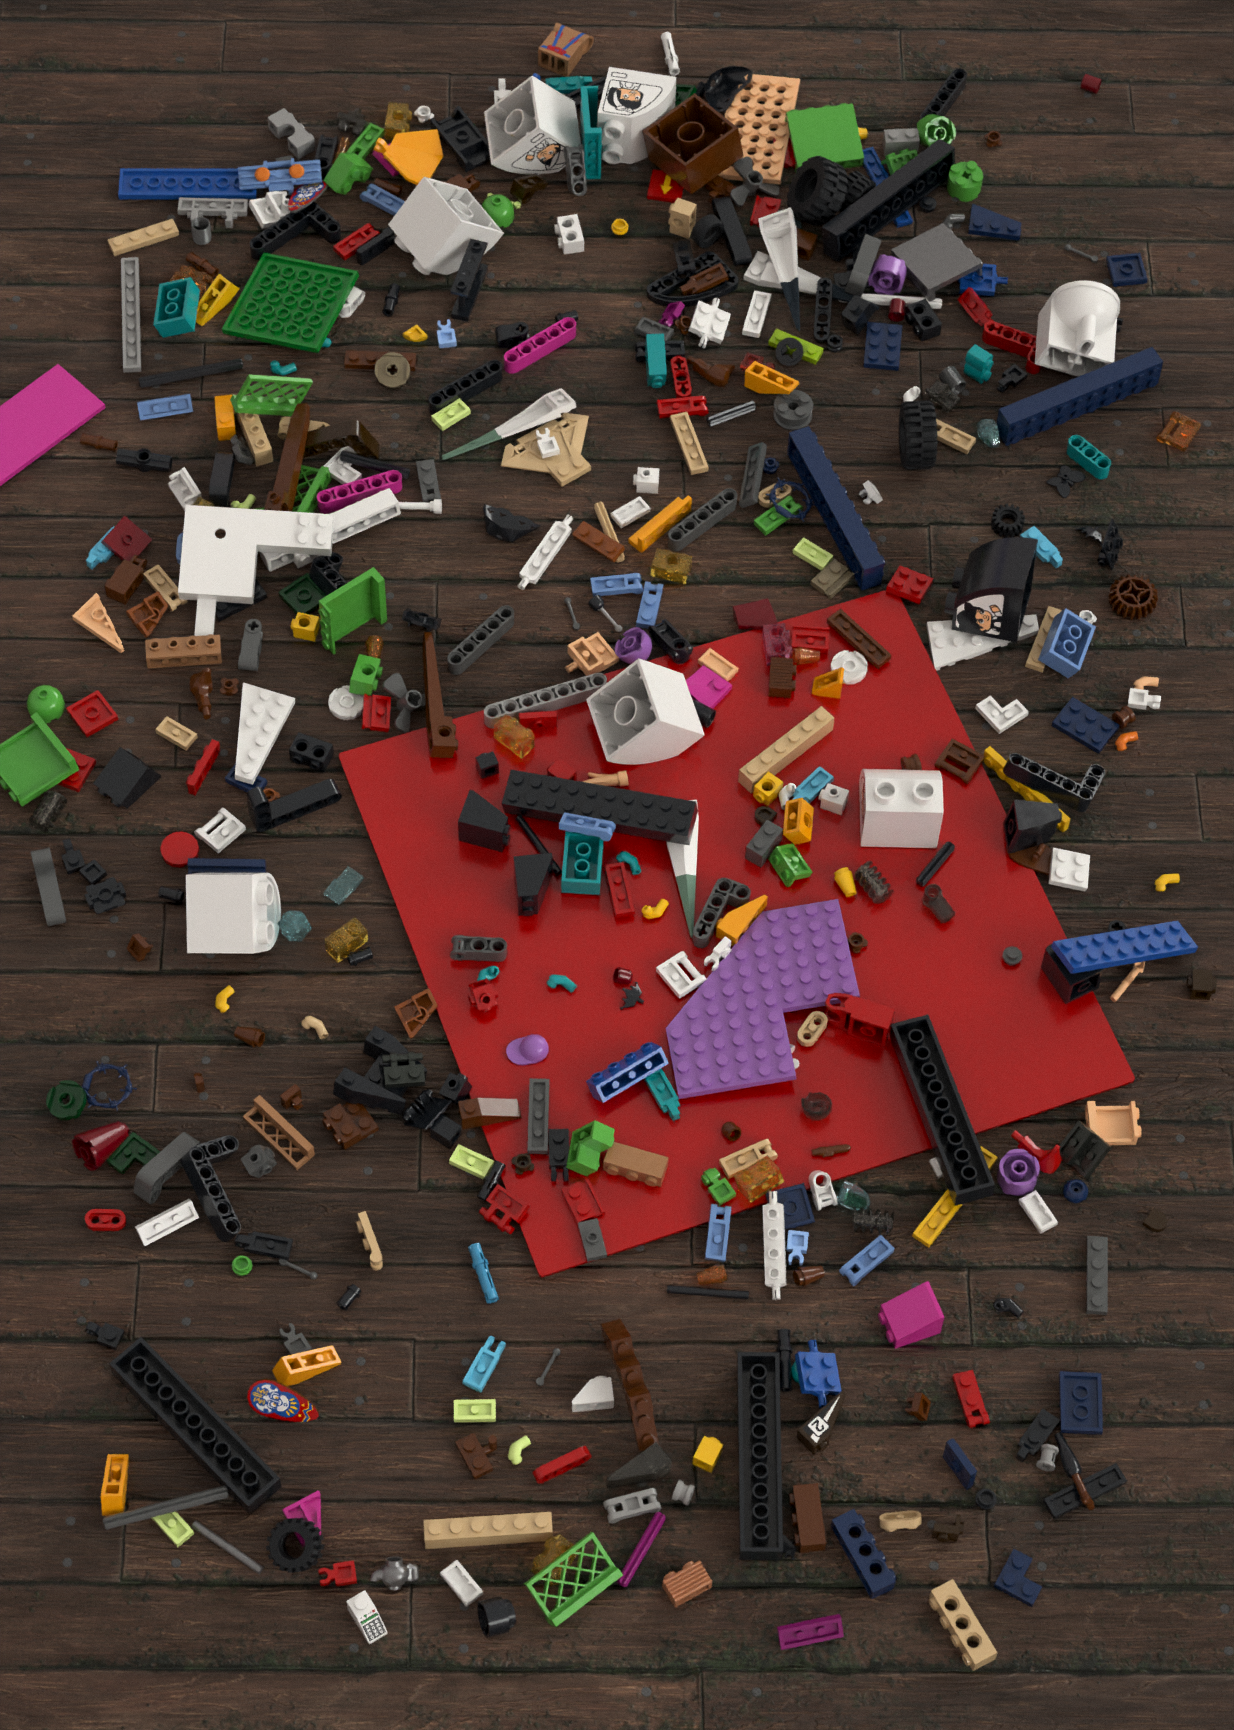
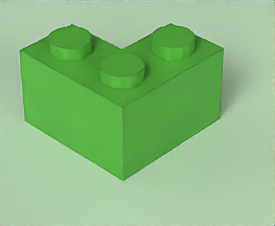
M340 153L323 181L336 193L346 195L351 190L354 181L365 182L370 177L373 167L360 156Z
M594 1120L573 1131L566 1168L584 1176L596 1172L600 1165V1153L611 1148L614 1143L615 1129Z

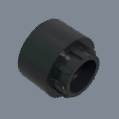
M499 1596L478 1602V1619L481 1630L486 1638L506 1634L510 1628L515 1626L516 1615L510 1600L502 1599Z

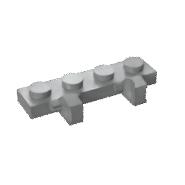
M179 197L178 215H187V218H191V222L197 217L222 216V218H226V228H233V219H237L238 216L247 217L248 199Z

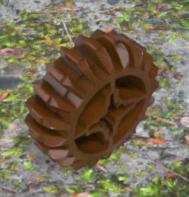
M1127 574L1126 578L1121 576L1119 580L1116 579L1110 587L1108 595L1112 611L1117 610V615L1123 614L1124 618L1128 616L1131 620L1134 617L1139 620L1141 616L1146 618L1148 614L1151 615L1158 602L1157 589H1154V583L1149 584V579L1144 580L1143 575L1139 578L1136 574L1133 577Z

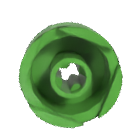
M930 114L917 123L921 146L928 148L939 139L951 144L952 140L955 139V126L946 117Z
M974 161L960 162L951 166L947 183V191L951 197L959 198V201L962 202L972 201L977 198L981 192L983 172L977 166V163Z

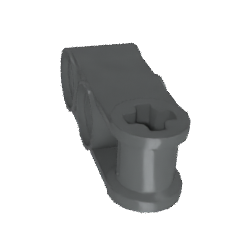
M582 144L576 147L564 146L568 190L577 196H582L587 191L585 155ZM575 166H578L579 168L577 174H573V168ZM579 183L580 189L575 192L574 186Z
M250 619L245 624L244 635L241 641V653L238 660L239 670L258 671L263 632L261 622L257 619Z
M455 935L451 938L453 948L450 952V957L454 960L502 962L507 957V942L503 938Z

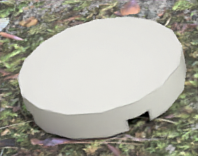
M849 650L837 653L833 657L830 666L831 671L841 667L844 668V684L861 682L868 670L865 657L859 652H849Z
M349 685L333 690L328 700L330 712L335 717L343 720L357 718L362 714L363 696L350 693Z

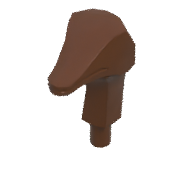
M692 356L687 358V362L693 365L694 371L718 387H725L727 385L729 377L735 369L733 364H715L711 366L701 358L695 359Z
M204 668L201 672L195 673L190 677L189 685L190 691L195 696L199 712L203 713L204 719H210L211 703L208 695L212 692L213 685L211 669Z

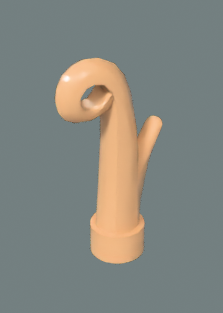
M626 770L619 771L616 774L589 772L588 776L592 779L582 781L603 786L620 785L621 787L629 785Z

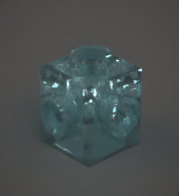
M287 911L277 923L288 941H302L312 930L305 914L301 911Z

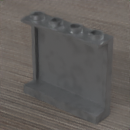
M944 223L891 249L892 257L905 261L906 277L929 302L935 300V291L974 271L979 276L982 275L983 263L981 259L977 258L972 250L967 248L962 240L954 235L952 229L948 228Z

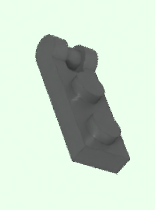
M434 459L416 461L422 502L428 503V501H434V499H441Z

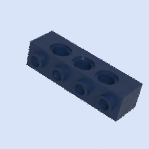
M852 1509L832 1519L830 1527L872 1600L894 1589L896 1576L891 1568L888 1569L885 1564L886 1558L883 1552L877 1550L874 1536L865 1529V1521L862 1515L857 1514L855 1509ZM857 1532L860 1536L852 1538L849 1533ZM867 1550L870 1555L862 1556L860 1551ZM876 1568L880 1571V1574L874 1575L870 1572V1569Z

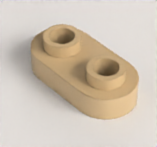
M775 484L759 492L758 502L761 506H774L772 502L769 503V496L765 494H770ZM784 485L782 487L783 491L781 488L775 490L776 498L780 499L775 500L776 503L791 495L790 485Z
M812 1012L798 1030L797 1040L802 1046L809 1047L814 1045L826 1029L828 1018L823 1012Z
M914 1510L891 1512L880 1515L879 1522L880 1527L885 1531L893 1532L902 1528L916 1529L921 1525L922 1517L920 1512Z

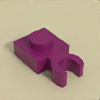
M681 301L669 303L659 323L671 327L673 320L681 316L685 305Z

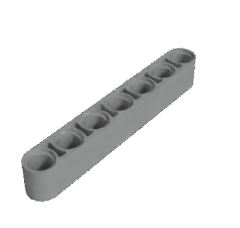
M594 673L490 704L484 709V724L488 728H497L519 721V713L554 711L585 702L589 696L607 683V678L602 673Z

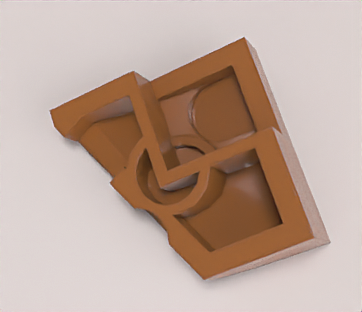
M157 591L143 599L142 603L127 610L126 614L136 628L148 638L169 605L160 592Z
M428 988L412 996L411 999L394 1006L409 1038L412 1039L438 1005Z

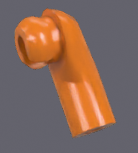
M1137 731L1119 735L1115 741L1117 751L1126 750L1127 742L1138 740Z

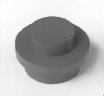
M1007 947L1003 951V960L1008 965H1016L1022 959V952L1017 947Z

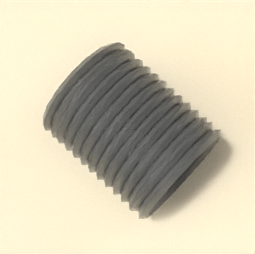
M205 217L193 219L191 222L193 241L198 245L208 244L212 238L209 220Z
M954 366L946 367L939 374V379L951 395L959 394L965 389L966 382Z

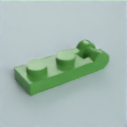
M370 123L346 154L360 156L365 160L375 147L378 138L384 136L385 129Z
M790 495L777 503L793 515L800 513L798 509L803 510V507L799 503L794 502L795 499ZM773 506L756 518L754 525L766 536L788 519L777 513Z

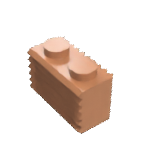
M700 1560L695 1563L690 1561L682 1567L681 1571L677 1573L672 1571L665 1575L662 1587L673 1606L677 1608L712 1588V1580Z

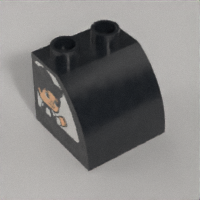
M1011 537L990 541L979 546L969 554L965 568L956 566L952 588L959 590L958 593L948 592L944 613L953 615L952 630L1017 643L1031 595L1038 539Z

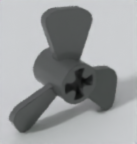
M750 157L741 158L734 163V169L744 179L741 186L733 189L730 193V197L736 206L742 207L747 196L755 195L758 190L773 197L779 195V187L777 185L762 183L763 176L760 172L753 170Z
M394 673L383 682V688L398 698L397 708L400 713L394 725L402 733H407L410 730V714L419 706L425 707V695H421L417 690L407 691L401 675Z

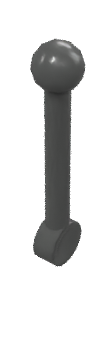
M1066 244L1064 247L1066 251H1072L1091 259L1092 263H1097L1098 261L1097 256H1090L1072 248L1069 244Z
M566 597L564 602L568 606L573 621V629L578 631L580 624L576 621L571 606V598Z
M279 1259L281 1266L287 1265L310 1276L312 1280H315L318 1276L316 1272H309L287 1260Z
M555 1348L552 1351L553 1355L541 1377L536 1379L537 1386L544 1385V1378L556 1356L560 1355V1349Z

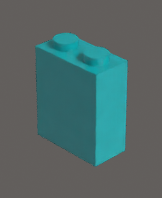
M664 333L646 334L647 386L660 388L665 385L667 376Z

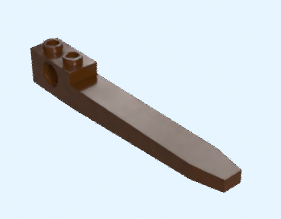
M307 403L297 404L291 416L273 491H268L264 510L292 512L310 424V407Z
M424 632L422 638L426 729L430 757L453 758L454 751L458 749V739H455L456 725L453 724L452 717L444 716L432 632Z

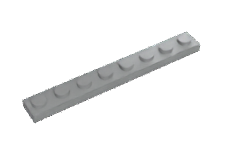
M121 258L123 372H141L139 258Z

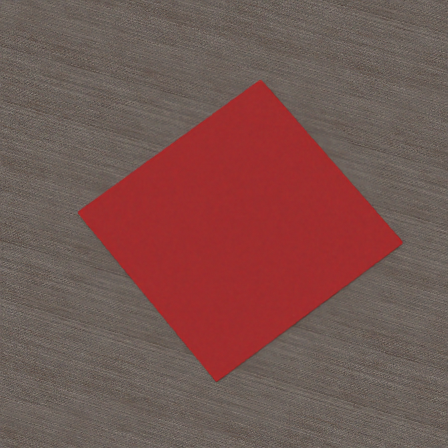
M884 590L778 622L779 630L773 631V627L763 626L761 630L753 629L693 647L689 660L682 664L673 662L668 655L649 660L648 662L682 673L686 680L702 667L698 664V659L711 648L738 668V673L729 681L732 684V690L713 708L716 710L713 722L707 728L702 726L705 736L678 756L669 759L634 765L608 762L587 701L554 710L557 711L556 727L520 729L519 721L497 728H488L484 724V710L452 719L453 724L456 725L455 739H458V749L454 751L453 758L430 757L426 727L339 754L340 763L425 983L438 1005L436 1011L459 1071L468 1077L467 1081L472 1085L469 1092L470 1099L501 1098L518 1100L521 1113L520 1119L481 1127L494 1161L496 1160L506 1165L500 1176L505 1189L530 1206L519 1222V1226L540 1277H546L588 1263L578 1225L561 1192V1188L579 1181L582 1182L586 1178L589 1179L605 1211V1215L597 1216L595 1219L598 1218L607 1256L709 1223L711 1204H717L708 1192L710 1185L706 1186L701 1179L703 1172L709 1168H716L721 1176L718 1180L726 1178L736 1192V1197L718 1206H731V1215L767 1204L765 1193L802 1183L805 1184L806 1190L811 1189L808 1178L811 1172L815 1170L827 1173L831 1178V1182L933 1148L890 1036L885 1047L849 1036L847 1035L848 1031L839 1029L827 1022L826 1029L814 1045L805 1047L798 1042V1030L808 1016L814 1011L825 1013L827 1006L783 1013L789 1043L795 1046L792 1058L797 1059L800 1063L799 1067L795 1069L796 1080L679 1099L680 1107L677 1108L680 1112V1118L672 1121L668 1112L663 1113L644 1079L604 1103L594 1099L586 1081L594 1073L602 1072L608 1068L609 1064L619 1062L624 1059L626 1054L639 1050L643 1044L653 1042L662 1047L669 1063L662 1067V1070L678 1096L666 1027L699 987L679 999L656 972V967L679 952L684 951L688 956L687 959L697 971L708 978L713 972L712 966L714 963L710 962L707 966H704V960L713 953V949L719 944L721 939L716 937L715 931L707 947L697 948L694 946L689 934L666 841L616 832L612 833L613 835L609 841H604L600 895L561 893L562 874L556 876L552 871V878L538 914L518 916L514 881V856L540 853L515 820L519 815L504 812L502 800L511 770L547 776L548 766L560 758L577 771V781L580 782L592 779L588 776L589 772L616 774L619 771L626 770L629 785L609 787L684 800H697L699 821L694 926L716 881L720 878H729L748 886L751 891L750 902L763 895L768 896L767 906L763 911L838 899L847 939H849L852 933L857 932L868 941V945L863 947L858 954L853 953V950L849 947L860 998H868L872 1002L887 1004L894 1008L893 1023L929 1015L975 1135L1134 1082L1135 1076L1094 992L1092 991L1065 1004L1041 969L1046 947L1052 944L1053 941L1064 940L1067 937L1034 870L1016 863L1007 853L1003 826L1007 815L983 765L979 766L968 784L947 770L935 767L937 759L952 738L973 750L975 749L899 596ZM839 609H842L892 655L891 660L877 669L866 659L868 670L865 678L856 684L842 683L840 699L813 695L814 678L831 671V662L837 653L844 650L858 652L827 623V618ZM793 624L830 627L828 653L791 651ZM771 657L793 658V665H797L796 676H792V680H796L795 691H791V698L768 696ZM626 668L604 674L607 678V683ZM822 706L834 717L833 730L775 776L783 781V788L789 783H793L798 787L820 766L834 776V781L831 784L849 790V796L842 815L820 808L821 800H818L819 795L810 803L814 808L811 841L796 844L795 847L811 869L812 874L808 878L795 880L790 887H786L768 859L762 867L745 859L746 846L762 827L754 819L755 811L758 807L767 805L758 802L753 793H750L738 782L739 770ZM493 751L499 763V773L481 779L476 768V757L482 753ZM916 753L920 759L922 770H937L941 772L944 814L937 848L860 846L859 779L862 769L902 770L901 758H908ZM949 759L945 760L949 764L959 768L964 772L968 771V769L958 765L957 763ZM469 790L475 791L508 817V825H511L509 832L511 838L509 845L504 847L503 852L459 841L458 820ZM778 796L767 807L777 812V817L772 823L783 829L785 810L781 809ZM522 816L547 851L552 853L553 859L562 870L565 830L559 829V822ZM782 835V841L778 846L792 844L789 839ZM948 841L954 844V851L927 884L923 887L917 884L916 878L943 845ZM621 851H627L637 858L641 868L640 874L633 875L629 864L624 863L635 915L616 918L605 873V865L619 863L616 856ZM848 867L849 871H852L857 893L851 897L845 896L834 879V873L841 868ZM661 899L669 902L661 917L647 919L643 916L642 908L645 905L653 908L657 906ZM728 905L722 919L728 912L736 909V907ZM455 935L503 938L507 942V957L502 962L454 960L450 957V952L453 948L451 938ZM1011 946L1017 947L1022 952L1021 961L1013 966L1006 964L1002 956L1003 951ZM678 963L680 968L693 981L694 978L681 963ZM489 966H497L499 974L496 978L490 980L492 987H495L498 993V998H496L497 1005L492 1006V1009L488 1011H478L475 1006L470 1004L468 995L471 993L468 984L477 982L481 970ZM617 967L631 970L633 979L629 984L625 985L614 982L613 974ZM553 974L565 975L577 987L573 992H569L559 984H557L556 988H551L547 985V980ZM635 982H638L642 992L639 998L644 1000V1003L642 1004L637 1001L634 1007L621 1010L620 1007L625 1005L622 999L627 998L622 988L632 990L630 986L636 987ZM832 1011L828 1012V1016L832 1019L839 1016ZM531 1034H539L545 1038L549 1045V1052L543 1061L528 1065H516L509 1060L506 1048L513 1040ZM530 1078L549 1079L548 1129H568L569 1149L572 1132L596 1120L615 1129L614 1142L669 1157L668 1168L661 1187L649 1186L645 1182L638 1180L631 1181L625 1176L611 1175L604 1171L603 1163L607 1150L600 1153V1165L596 1172L584 1176L568 1169L569 1181H564V1169H556L557 1179L556 1181H551L549 1138L548 1154H529L531 1156V1163L534 1164V1170L525 1171L522 1175L516 1174L515 1165L512 1164L511 1160L519 1154L527 1153ZM734 1122L741 1129L739 1139L730 1141L722 1134L721 1129L724 1123ZM734 1131L731 1133L730 1137H733L735 1135ZM762 1140H770L772 1150H775L778 1155L776 1160L766 1162L730 1179L727 1178L719 1164V1159ZM843 1144L851 1146L848 1152L835 1153L831 1157L812 1156V1149ZM819 1175L816 1178V1184L821 1185L823 1183V1176ZM716 1214V1219L723 1218V1215Z

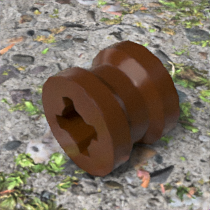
M1123 706L1120 711L1112 714L1113 721L1120 725V729L1127 727L1128 723H1133L1136 719L1134 712L1128 706Z
M916 753L912 754L911 757L901 758L902 770H922L920 759Z

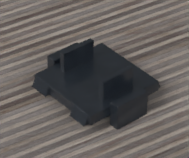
M409 608L404 610L402 620L408 622L407 627L416 624L426 627L427 632L432 631V628L434 630L440 628L442 621L441 618L431 617L426 613L412 611Z
M114 877L108 878L105 882L96 885L86 886V902L90 910L94 909L96 915L126 905L124 901L126 892L122 882L117 883Z

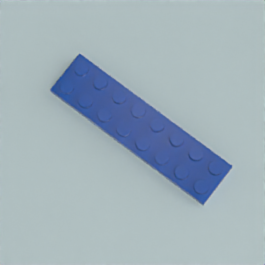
M120 168L118 196L119 199H179V197L257 199V189L240 190L238 169Z
M1178 921L1057 940L1053 941L1051 948L1069 972L1073 974L1195 953L1198 946Z

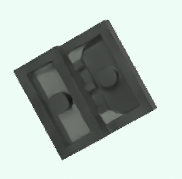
M1077 1121L1059 1145L1061 1158L1087 1179L1112 1149L1107 1142L1081 1121Z

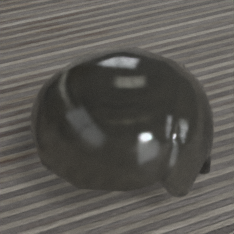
M810 1092L806 1098L801 1099L802 1111L811 1120L820 1121L826 1118L832 1111L831 1099L821 1092Z

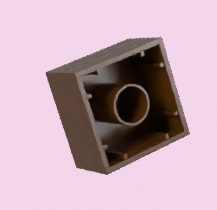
M695 93L642 131L649 160L690 194L702 188L706 183L744 156L738 127Z

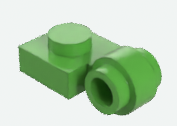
M709 1168L703 1172L701 1179L706 1186L710 1185L708 1192L718 1206H721L736 1197V1192L726 1178L718 1180L721 1176L716 1168Z

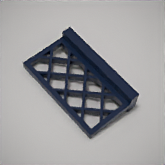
M188 858V874L266 873L267 868L265 859Z

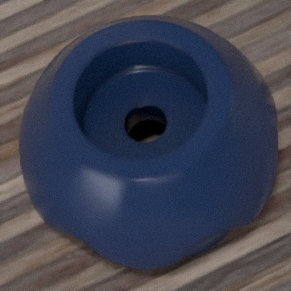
M1079 1179L1069 1180L1063 1187L1064 1197L1072 1203H1080L1088 1196L1087 1185Z

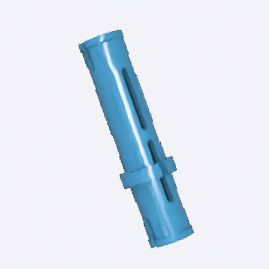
M474 1243L468 1247L473 1261L472 1267L478 1275L486 1303H494L499 1300L488 1269L489 1263L483 1255L481 1244Z

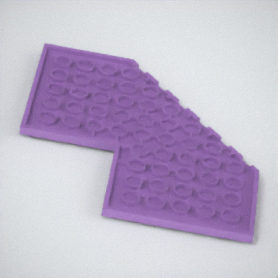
M838 899L761 912L732 947V951L725 959H722L719 967L708 976L707 980L703 982L666 1027L679 1099L796 1080V1072L783 1013L826 1006L827 996L831 993L849 994L860 998ZM838 998L830 999L831 1005L841 1003Z

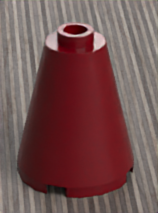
M116 1121L79 1133L72 1140L73 1150L78 1159L83 1158L85 1161L83 1165L87 1169L95 1171L129 1136V1128L125 1123Z

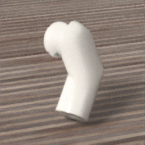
M917 386L910 388L904 393L903 401H914L920 394V389Z
M793 783L786 785L778 794L782 810H785L786 801H789L797 788Z

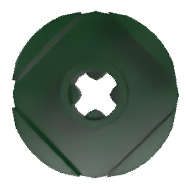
M63 1080L59 1082V1085L53 1086L49 1090L46 1098L47 1108L57 1119H77L86 1105V1091L75 1081ZM69 1096L70 1101L67 1104L62 1102L63 1099Z

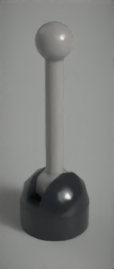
M600 595L594 596L588 602V605L594 611H601L613 624L615 631L621 632L622 626L617 625L604 610L603 599Z

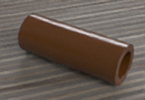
M376 178L374 181V185L399 197L402 193L401 186Z

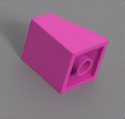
M929 1281L881 1305L880 1313H878L880 1323L885 1325L887 1329V1339L889 1343H893L895 1349L940 1334L944 1321V1315Z

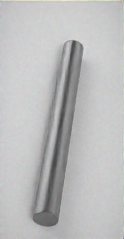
M197 1520L193 1522L191 1527L256 1573L260 1574L263 1571L264 1567Z

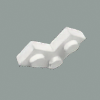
M349 446L341 448L324 465L329 468L331 477L341 484L350 483L362 478V474L351 467L353 464L340 460L343 450L357 454Z
M991 696L976 704L975 708L998 734L1028 716L1029 712L1017 699L1002 708Z

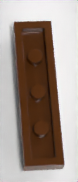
M346 350L344 367L345 369L375 370V364L378 359L389 352ZM396 352L406 358L410 365V371H415L416 353ZM391 366V369H388L398 371L395 369V366Z
M839 609L827 618V623L877 669L891 660L892 655L842 609Z

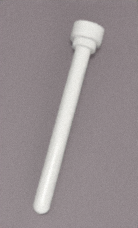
M434 499L430 503L399 502L400 509L430 510L434 514L442 513V499Z

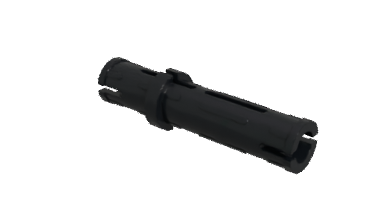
M779 1329L777 1331L778 1347L776 1352H779L781 1392L792 1391L791 1354L793 1353V1348L790 1344L791 1331L788 1329Z

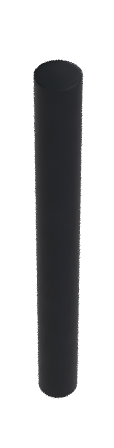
M522 815L517 816L515 820L539 853H549ZM553 859L552 871L556 876L562 874V870Z
M667 1285V1293L749 1299V1291Z

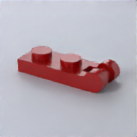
M368 223L335 244L333 251L345 261L354 255L359 247L381 233L378 230H374V227Z
M692 396L657 400L659 419L670 418V415L687 412L688 415L706 416L709 413L706 406V397Z
M973 1370L953 1374L952 1378L968 1428H974L977 1424H990ZM978 1412L979 1416H973L972 1413Z

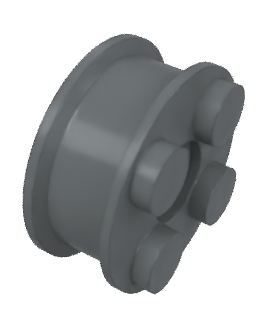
M793 390L790 394H779L774 401V420L779 426L788 430L804 428L812 420L813 401L808 394L800 390Z

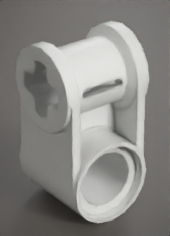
M353 286L338 316L342 318L350 317L363 302L365 292Z
M819 1170L811 1172L808 1180L817 1211L829 1205L836 1206L838 1204L837 1197L833 1190L830 1176ZM819 1175L823 1176V1183L821 1185L816 1184V1178Z

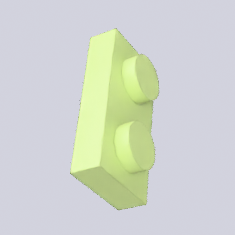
M459 398L433 414L431 418L444 431L471 414V409Z
M804 537L793 549L794 555L821 571L833 560L832 554Z
M458 1144L449 1159V1164L484 1179L492 1168L494 1160Z
M496 1399L454 1400V1423L496 1422Z
M176 1511L152 1517V1520L177 1547L194 1535V1531Z

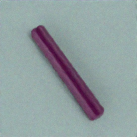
M656 1512L623 1568L621 1572L623 1576L617 1579L619 1585L623 1587L628 1586L665 1522L666 1516L664 1514Z

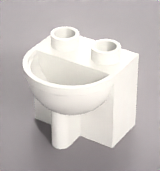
M1074 281L1058 287L1038 314L1035 364L1079 377L1113 363L1117 317L1120 312L1118 295L1108 286L1094 281Z
M270 873L187 874V953L254 954L270 950L277 940L281 920L280 894L274 877Z

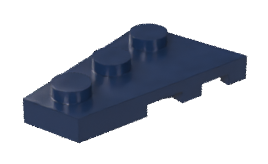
M972 203L968 234L1020 240L1022 223Z

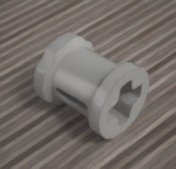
M1042 1444L1040 1460L1037 1461L1036 1466L1044 1471H1054V1461L1059 1449L1054 1445Z

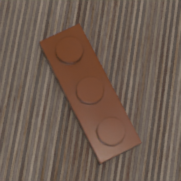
M582 521L572 533L575 539L613 563L625 550L622 544L585 521Z

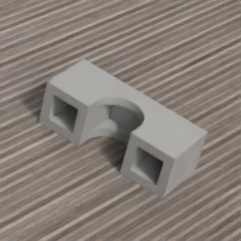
M285 108L267 117L268 128L278 139L286 135L290 136L287 138L288 149L298 160L315 150L314 136L308 133L304 126L295 120L293 114L288 113Z

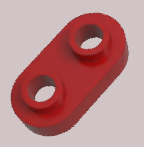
M92 1209L86 1213L85 1223L93 1231H119L125 1227L126 1217L118 1209ZM94 1220H99L96 1224L92 1223ZM119 1220V1223L114 1224L113 1221Z

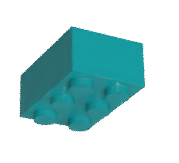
M191 277L159 284L153 325L163 338L195 331L200 289Z
M565 831L561 893L600 895L604 841L600 837Z

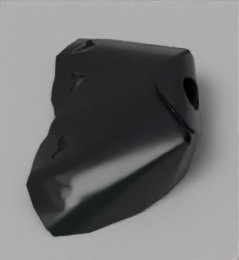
M729 66L712 73L705 84V96L709 105L718 112L726 111L736 94L751 82L752 70L746 67ZM715 80V86L711 87V82Z
M486 504L483 506L486 532L501 541L514 542L541 527L524 516H514L507 509L495 508Z

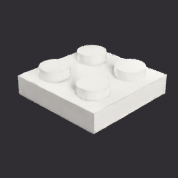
M1053 848L1051 851L1048 884L1085 892L1088 888L1090 855Z

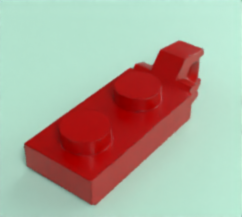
M968 287L957 300L971 318L983 327L986 322L993 321L991 318L993 314L971 287Z

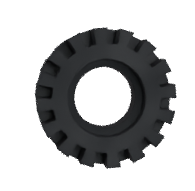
M1005 504V507L999 505V508H995L991 520L992 530L994 529L995 534L999 532L1000 537L1005 535V538H1008L1009 535L1014 537V534L1018 536L1019 532H1022L1025 515H1023L1022 510L1019 511L1020 507L1014 508V504H1011V507ZM1010 518L1014 520L1015 523L1006 524L1003 523L1001 519Z

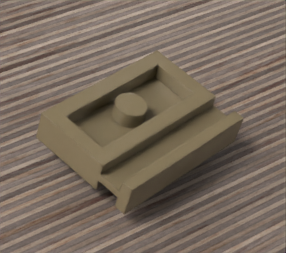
M834 559L811 580L810 585L823 595L826 594L831 600L854 578L855 573H851L848 571V568Z

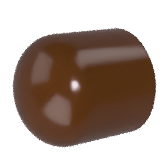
M729 1121L723 1124L721 1131L728 1140L736 1141L739 1139L741 1129L734 1122ZM734 1131L735 1135L733 1137H730L731 1133Z

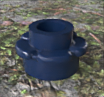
M772 457L765 459L763 471L767 474H774L777 468H779V462Z

